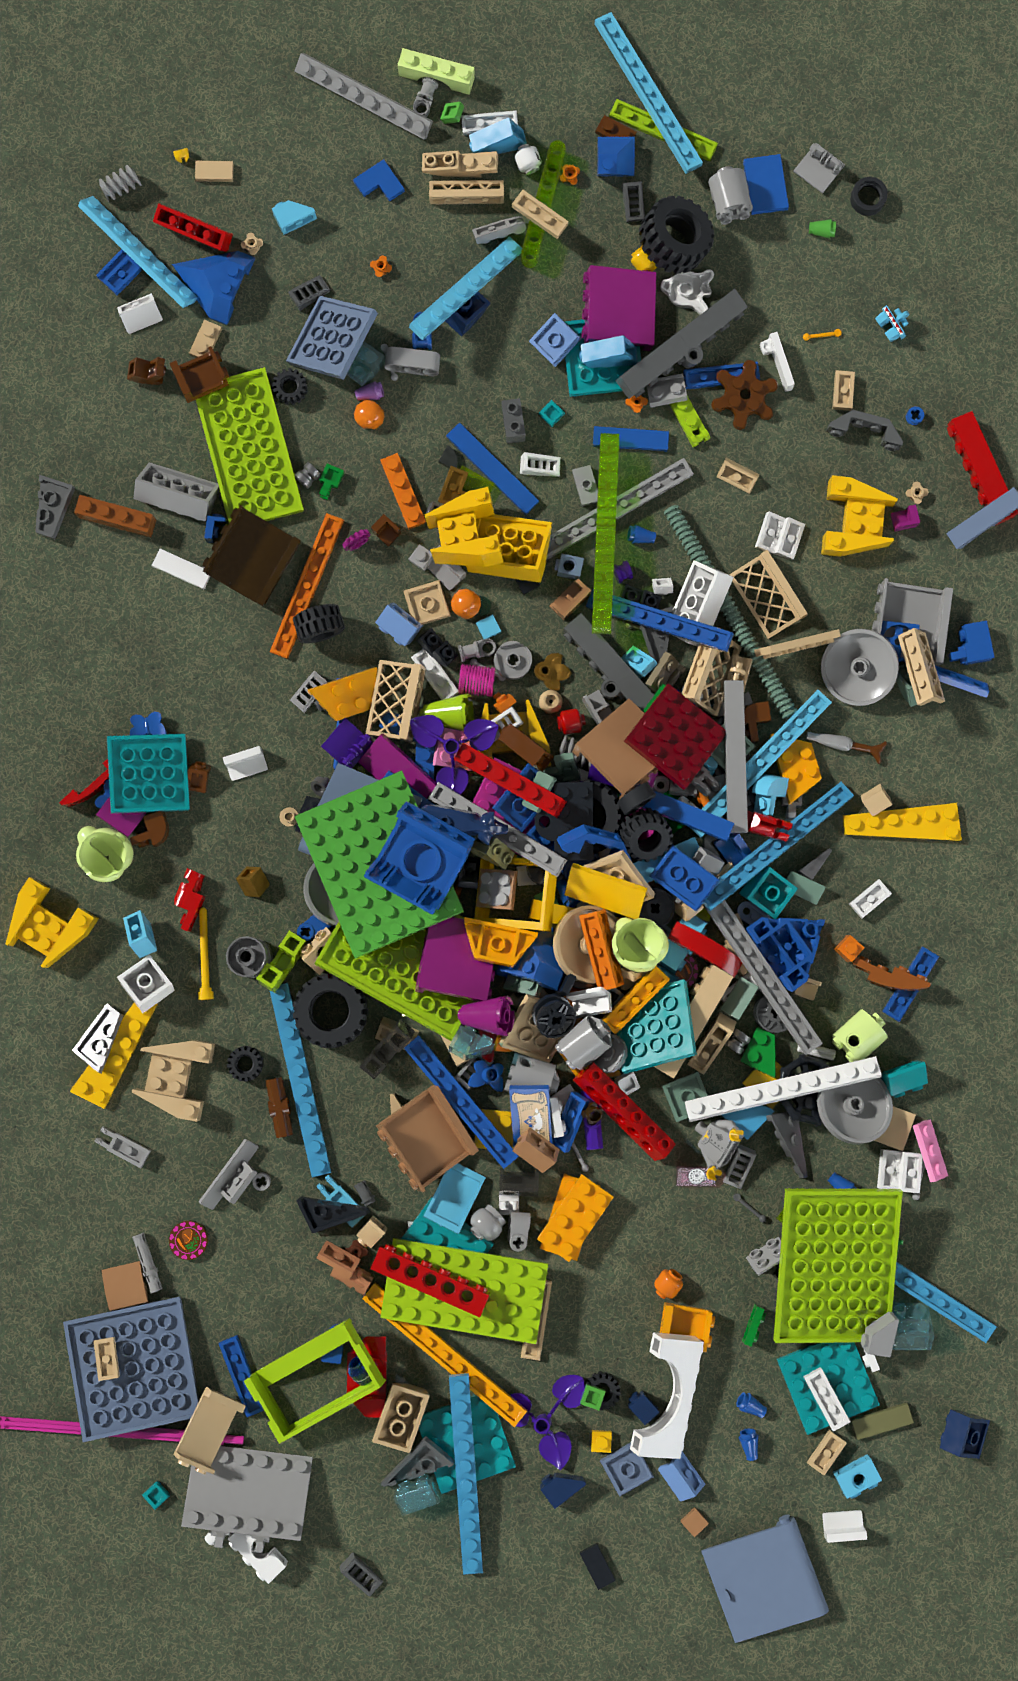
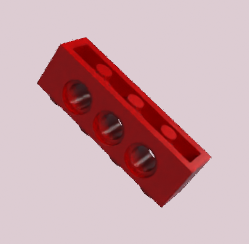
M158 203L153 219L154 223L220 251L228 252L233 237L232 233Z

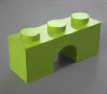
M289 930L278 946L279 951L271 963L267 962L257 976L258 983L276 993L300 958L299 954L307 944L306 941Z

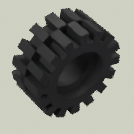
M288 368V371L282 369L283 372H278L277 377L273 379L272 386L275 396L281 403L284 402L285 405H289V403L295 405L296 402L299 404L301 399H305V394L308 392L306 379L296 369L292 371V368ZM287 381H294L297 383V389L293 393H286L283 390V385Z
M250 1046L236 1048L231 1052L227 1060L229 1073L238 1081L246 1082L257 1078L264 1066L261 1053ZM243 1056H248L253 1061V1066L249 1071H242L238 1066V1061Z
M600 1371L597 1374H592V1377L587 1379V1384L597 1386L604 1383L609 1386L610 1393L607 1397L603 1398L600 1410L603 1411V1409L609 1410L611 1406L614 1407L615 1403L619 1401L620 1387L617 1379L612 1374Z

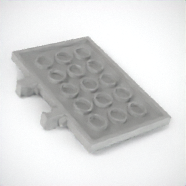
M220 1446L210 1466L215 1470L214 1474L206 1472L204 1475L195 1470L196 1467L191 1465L181 1527L212 1530L211 1536H215L214 1547L223 1548L225 1535L230 1536V1533L252 1535L251 1538L256 1539L254 1552L263 1553L264 1542H269L270 1537L301 1541L313 1457Z

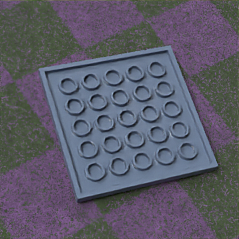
M181 1296L63 1322L83 1442L191 1419L199 1403ZM115 1337L120 1377L98 1381L94 1340Z

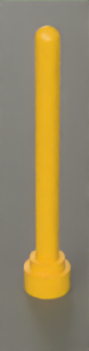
M202 907L199 910L202 988L198 992V1000L214 999V991L209 986L207 909Z

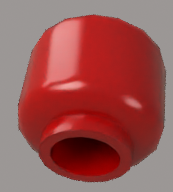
M576 708L561 711L560 716L557 717L559 731H562L565 735L580 733L582 726L586 725L584 714H580Z

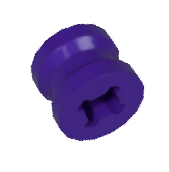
M627 560L623 561L621 565L615 564L612 566L618 583H622L624 579L630 580L633 578V573Z

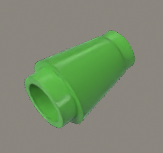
M830 219L810 222L809 234L829 239L830 237H835L836 221Z

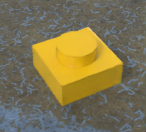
M592 1430L591 1452L611 1453L612 1431Z

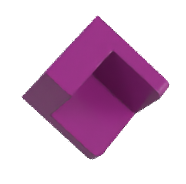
M916 504L908 506L906 510L891 513L894 532L914 528L919 525L920 519Z

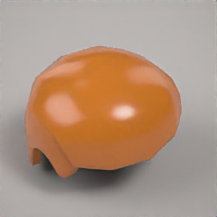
M364 400L356 406L354 418L360 427L376 429L383 424L384 411L375 401Z
M467 588L460 589L453 595L451 607L456 615L464 619H470L479 612L481 600L479 595Z

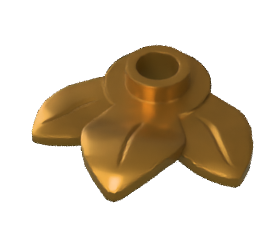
M559 653L546 656L544 662L538 663L534 669L535 676L543 681L548 689L554 691L560 690V681L566 680L572 674L566 665L561 664L562 654ZM542 668L547 670V674L542 672Z

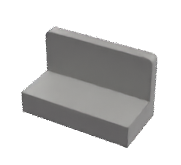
M433 560L427 567L449 591L466 577V572L459 565L435 564Z

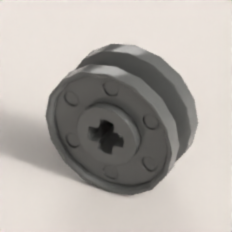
M763 994L754 1004L753 1016L755 1022L767 1032L779 1033L786 1031L787 1028L780 1017L775 1015L773 1018V1014L770 1013L773 1007Z

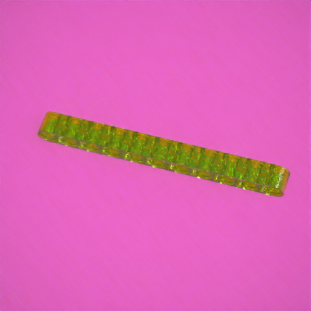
M613 433L600 434L592 634H611L619 434Z

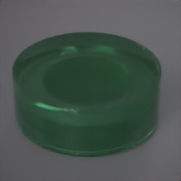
M479 596L481 607L477 615L485 616L491 610V602L488 598Z

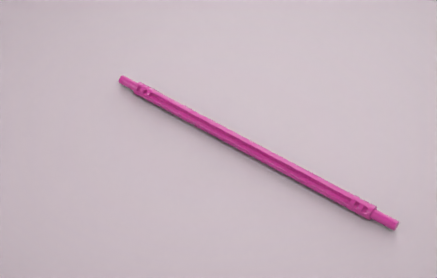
M0 1416V1429L82 1435L80 1422ZM151 1427L110 1437L180 1442L185 1430ZM225 1435L221 1445H224V1443L243 1444L244 1436Z

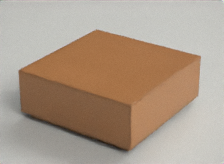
M695 1507L680 1520L694 1537L709 1524Z

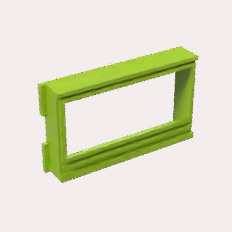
M349 1318L255 1371L249 1378L244 1380V1383L254 1401L259 1400L270 1419L268 1425L280 1444L379 1389L386 1379L381 1375L355 1330L352 1320ZM349 1341L371 1380L289 1425L268 1386Z

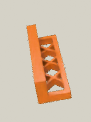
M602 909L580 915L579 918L597 987L609 990L624 985L620 964L612 950L613 937L606 910Z

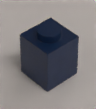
M643 1391L640 1393L635 1392L629 1398V1408L644 1425L659 1413L658 1407Z

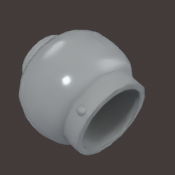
M487 1205L485 1208L478 1209L472 1215V1228L470 1230L479 1240L484 1238L487 1241H491L500 1235L502 1226L506 1221L495 1208Z

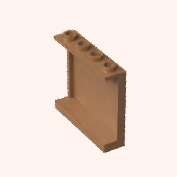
M630 699L626 700L578 741L572 751L577 757L582 754L621 793L619 799L639 784L646 783L652 773L657 774L659 772L655 766L624 742L625 738L644 715V712Z
M435 1085L427 1088L376 1125L379 1130L377 1131L378 1136L383 1142L386 1141L389 1146L387 1148L389 1153L399 1161V1169L410 1178L408 1181L410 1186L420 1192H424V1188L465 1157L474 1155L479 1151L442 1091Z

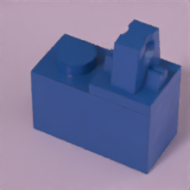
M987 621L963 625L958 633L959 640L963 642V645L958 647V651L948 654L950 662L960 660L961 664L964 665L986 662L995 658Z

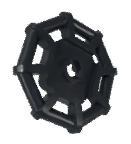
M800 1054L793 1062L785 1067H781L779 1070L780 1079L794 1076L792 1071L799 1066L801 1072L797 1075L816 1071L808 1070V1064L818 1066L817 1070L831 1067L830 1061ZM818 1092L792 1098L796 1105L795 1108L789 1099L781 1101L792 1121L797 1120L814 1124L816 1127L821 1126L822 1120L817 1110ZM808 1109L811 1111V1116L801 1114V1110Z

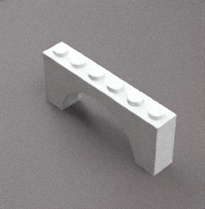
M653 1332L649 1352L660 1359L666 1360L673 1375V1392L668 1407L655 1423L646 1428L633 1431L630 1450L639 1457L681 1458V1453L684 1449L685 1433L688 1429L689 1413L692 1409L693 1393L696 1389L695 1383L699 1373L700 1358L703 1353L704 1342L695 1336Z

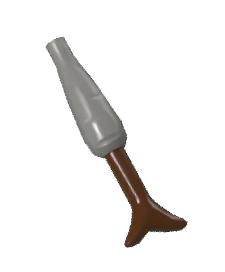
M807 732L806 735L808 740H813L840 751L853 749L870 753L878 764L881 763L880 753L887 745L885 741L879 745L870 746L853 742L851 738L832 734Z

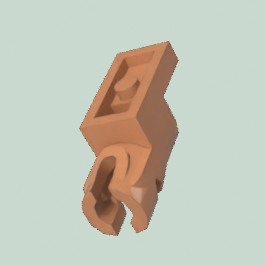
M329 1241L325 1242L318 1253L317 1259L333 1267L330 1276L343 1282L349 1288L354 1287L355 1291L363 1296L365 1295L374 1277L369 1272L358 1267L361 1259Z

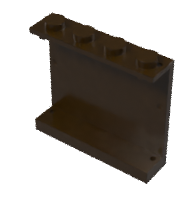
M240 505L239 508L235 507L230 516L232 518L230 524H225L221 531L223 536L220 541L216 540L211 549L213 551L211 557H207L202 564L203 572L264 607L301 544V540L295 536L292 537Z

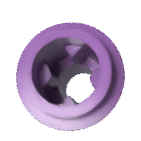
M374 381L356 389L355 395L357 401L380 400L381 397H384V391L381 382L376 383Z

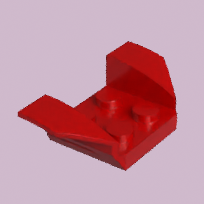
M366 1336L362 1342L386 1381L379 1389L355 1401L353 1404L365 1417L380 1418L385 1405L387 1389L386 1337ZM354 1349L347 1353V1393L371 1380Z

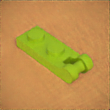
M687 396L688 400L669 405L692 447L699 445V442L709 440L710 435ZM698 430L700 434L695 436L693 432Z

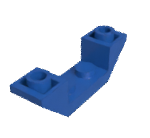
M583 824L557 838L561 849L567 853H580L586 841L590 844L599 843L611 849L609 855L624 850L631 860L622 839L617 833Z

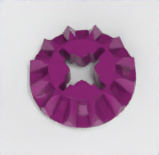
M364 529L350 535L342 544L344 550L353 551L364 545L371 535L369 531Z

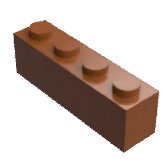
M79 495L74 511L80 519L150 538L157 521L153 514Z

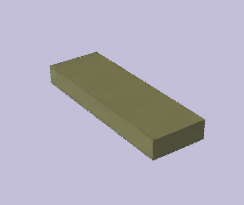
M907 1402L851 1419L857 1440L914 1423Z

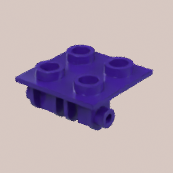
M344 718L321 747L340 764L353 768L373 742L369 735H364Z

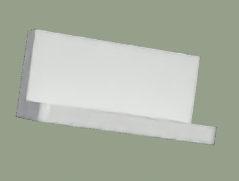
M152 293L117 307L128 334L162 321Z
M260 746L223 757L224 764L228 768L232 781L268 770Z
M603 987L571 992L566 995V998L572 1001V1007L576 1012V1019L588 1015L593 1016L612 1012L611 993Z
M861 1510L822 1514L824 1537L828 1543L867 1540V1531L863 1527Z

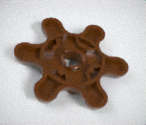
M753 360L744 362L742 373L738 376H733L724 369L720 370L716 375L717 381L724 386L725 392L723 396L712 401L711 407L716 412H721L725 409L731 410L734 414L733 426L737 430H742L746 427L747 418L751 414H757L763 420H769L773 416L772 408L765 403V396L770 392L776 391L778 382L774 378H768L764 381L759 380L755 375L757 365ZM747 389L750 393V398L747 400L742 399L740 396L741 390Z

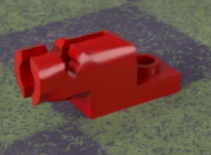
M747 811L748 832L762 837L788 841L790 835L776 832V829L781 828L789 831L792 829L793 823L758 812Z
M187 868L184 878L189 883H180L174 898V905L188 910L187 914L184 913L181 918L180 924L182 926L180 929L191 932L205 900V896L198 894V891H201L205 875Z

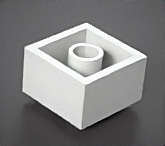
M150 954L117 977L122 987L142 1013L175 991L172 983Z

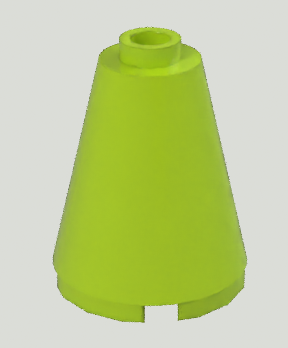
M462 694L425 704L423 709H420V716H436L442 721L444 728L464 732L466 724L474 720L473 701L468 700L471 695Z

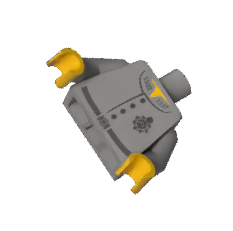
M720 1119L709 1125L700 1121L695 1127V1131L702 1135L698 1147L701 1149L708 1167L706 1176L710 1180L716 1181V1175L721 1176L722 1171L718 1170V1167L720 1168L728 1164L745 1135L744 1131L739 1130L732 1120Z

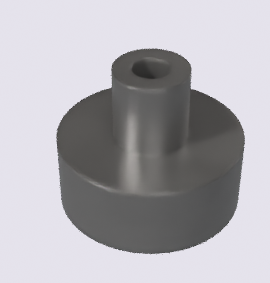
M316 777L311 782L312 791L318 796H323L330 779L328 777Z

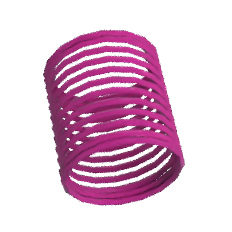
M462 664L458 693H464L465 685V694H467L469 679L468 694H470L471 688V695H473V689L474 695H476L478 683L477 696H479L480 692V696L483 693L485 697L487 687L486 696L492 697L495 667L490 669V667L487 668L486 666L484 668L483 666L478 667L476 665L474 667L473 665L471 669V665L468 668V664L466 667L465 664Z

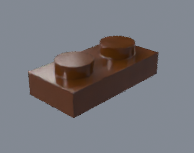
M606 115L603 116L595 131L601 137H635L637 134L636 131Z

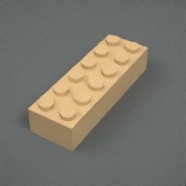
M709 965L702 969L699 975L701 978L700 982L694 984L689 992L691 994L689 1002L695 1042L733 979V976L714 965ZM686 1058L653 1067L675 1078Z

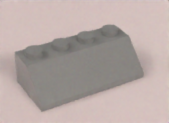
M149 462L135 479L134 499L144 504L157 506L160 509H167L180 515L193 517L196 520L206 521L207 516H210L219 491V485L215 482Z

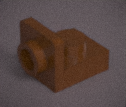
M201 761L191 764L188 770V789L190 791L206 793L208 775L211 770L210 765H206L205 762Z

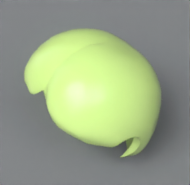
M85 826L78 832L79 846L76 851V859L80 868L91 879L98 882H111L120 878L124 870L133 861V847L129 839L121 832L110 828L97 829L92 826Z
M624 917L615 923L612 950L617 961L623 967L634 972H648L654 969L666 957L669 948L668 938L654 921L647 918L632 920Z

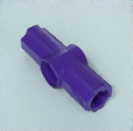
M581 1091V1095L590 1100L589 1104L594 1102L584 1091ZM583 1118L586 1150L602 1149L601 1120L595 1125H589L587 1118Z

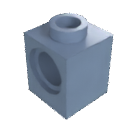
M561 554V559H557L555 570H558L557 576L580 580L584 558ZM566 563H570L574 568L568 571L563 566Z

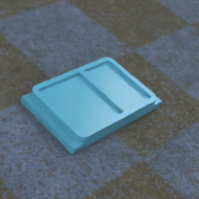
M457 1163L444 1173L423 1217L459 1234L486 1177Z

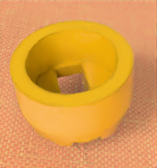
M188 148L173 151L176 161L182 163L181 158L183 157L185 162L188 161Z

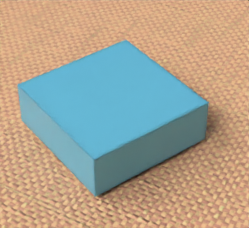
M493 615L476 622L483 639H489L501 633Z

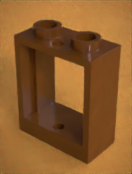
M511 723L501 730L498 739L541 772L553 760V755Z

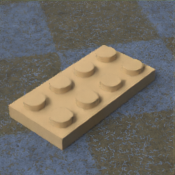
M838 629L755 649L754 651L756 657L763 656V659L833 643L834 638L841 636Z

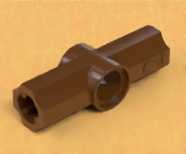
M283 1078L265 1080L269 1097L268 1108L270 1117L273 1118L276 1138L293 1135L290 1119L291 1109L288 1107L289 1099L286 1097Z

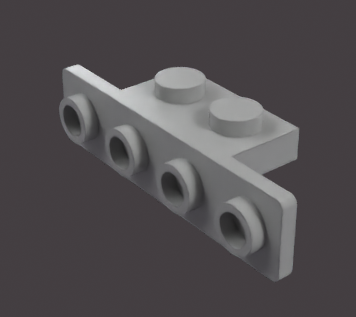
M247 1139L243 1140L199 1200L201 1205L213 1210L223 1196L230 1203H236L258 1173L248 1163L259 1148L258 1145Z

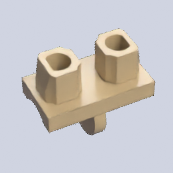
M733 655L727 680H743L745 690L753 660Z

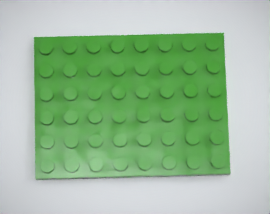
M402 771L294 816L355 959L464 912L453 885L439 910H436L432 915L364 877L366 870L376 860L398 820V817H396L398 810L406 801L418 807Z

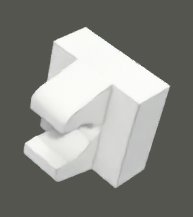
M519 1194L499 1195L500 1215H509L510 1211L519 1212Z

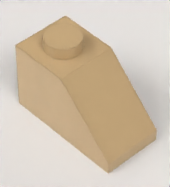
M372 1216L357 1233L356 1236L359 1237L357 1240L364 1247L369 1246L372 1248L386 1233L387 1227L375 1216Z

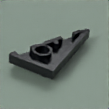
M303 1196L296 1200L312 1234L365 1216L370 1212L369 1207Z

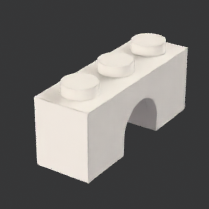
M231 1533L228 1538L230 1547L234 1551L240 1552L243 1556V1561L256 1570L257 1576L262 1581L265 1580L269 1584L286 1567L288 1561L275 1547L264 1554L254 1552V1541L256 1539L251 1538L252 1535Z

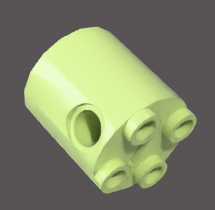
M860 1009L832 1035V1043L838 1050L843 1049L846 1052L845 1057L849 1062L863 1060L888 1038L882 1029L885 1022L877 1013L870 1016L866 1011ZM853 1039L858 1045L853 1047L849 1045L848 1040Z

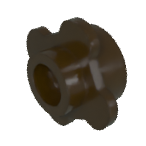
M591 1102L586 1110L582 1111L581 1115L583 1118H587L590 1124L601 1120L604 1111L602 1108L597 1107L596 1102Z

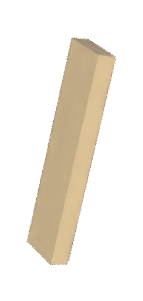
M546 1280L537 1343L523 1342L521 1358L540 1361L552 1281Z

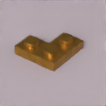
M451 466L438 503L444 505L465 494L466 492L462 491L469 472Z

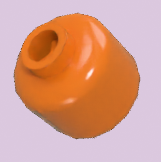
M664 1269L654 1282L657 1295L663 1299L666 1297L669 1299L674 1298L683 1287L681 1274L674 1269Z

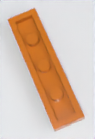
M398 453L381 459V464L408 530L426 523Z

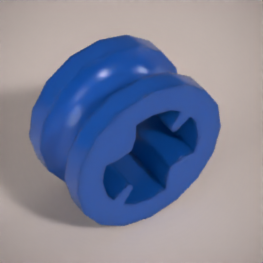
M916 406L911 407L906 414V421L911 425H918L924 418L923 410ZM911 412H913V414H914L915 412H917V413H918V416H917V417H918L919 419H918V420H917V418H916L915 420L912 419V418H911V417H912Z

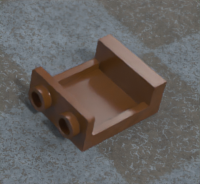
M212 346L208 347V353L181 365H178L177 361L169 363L187 403L229 386L226 379L229 377L225 366L221 368L220 362H222L218 351H213Z

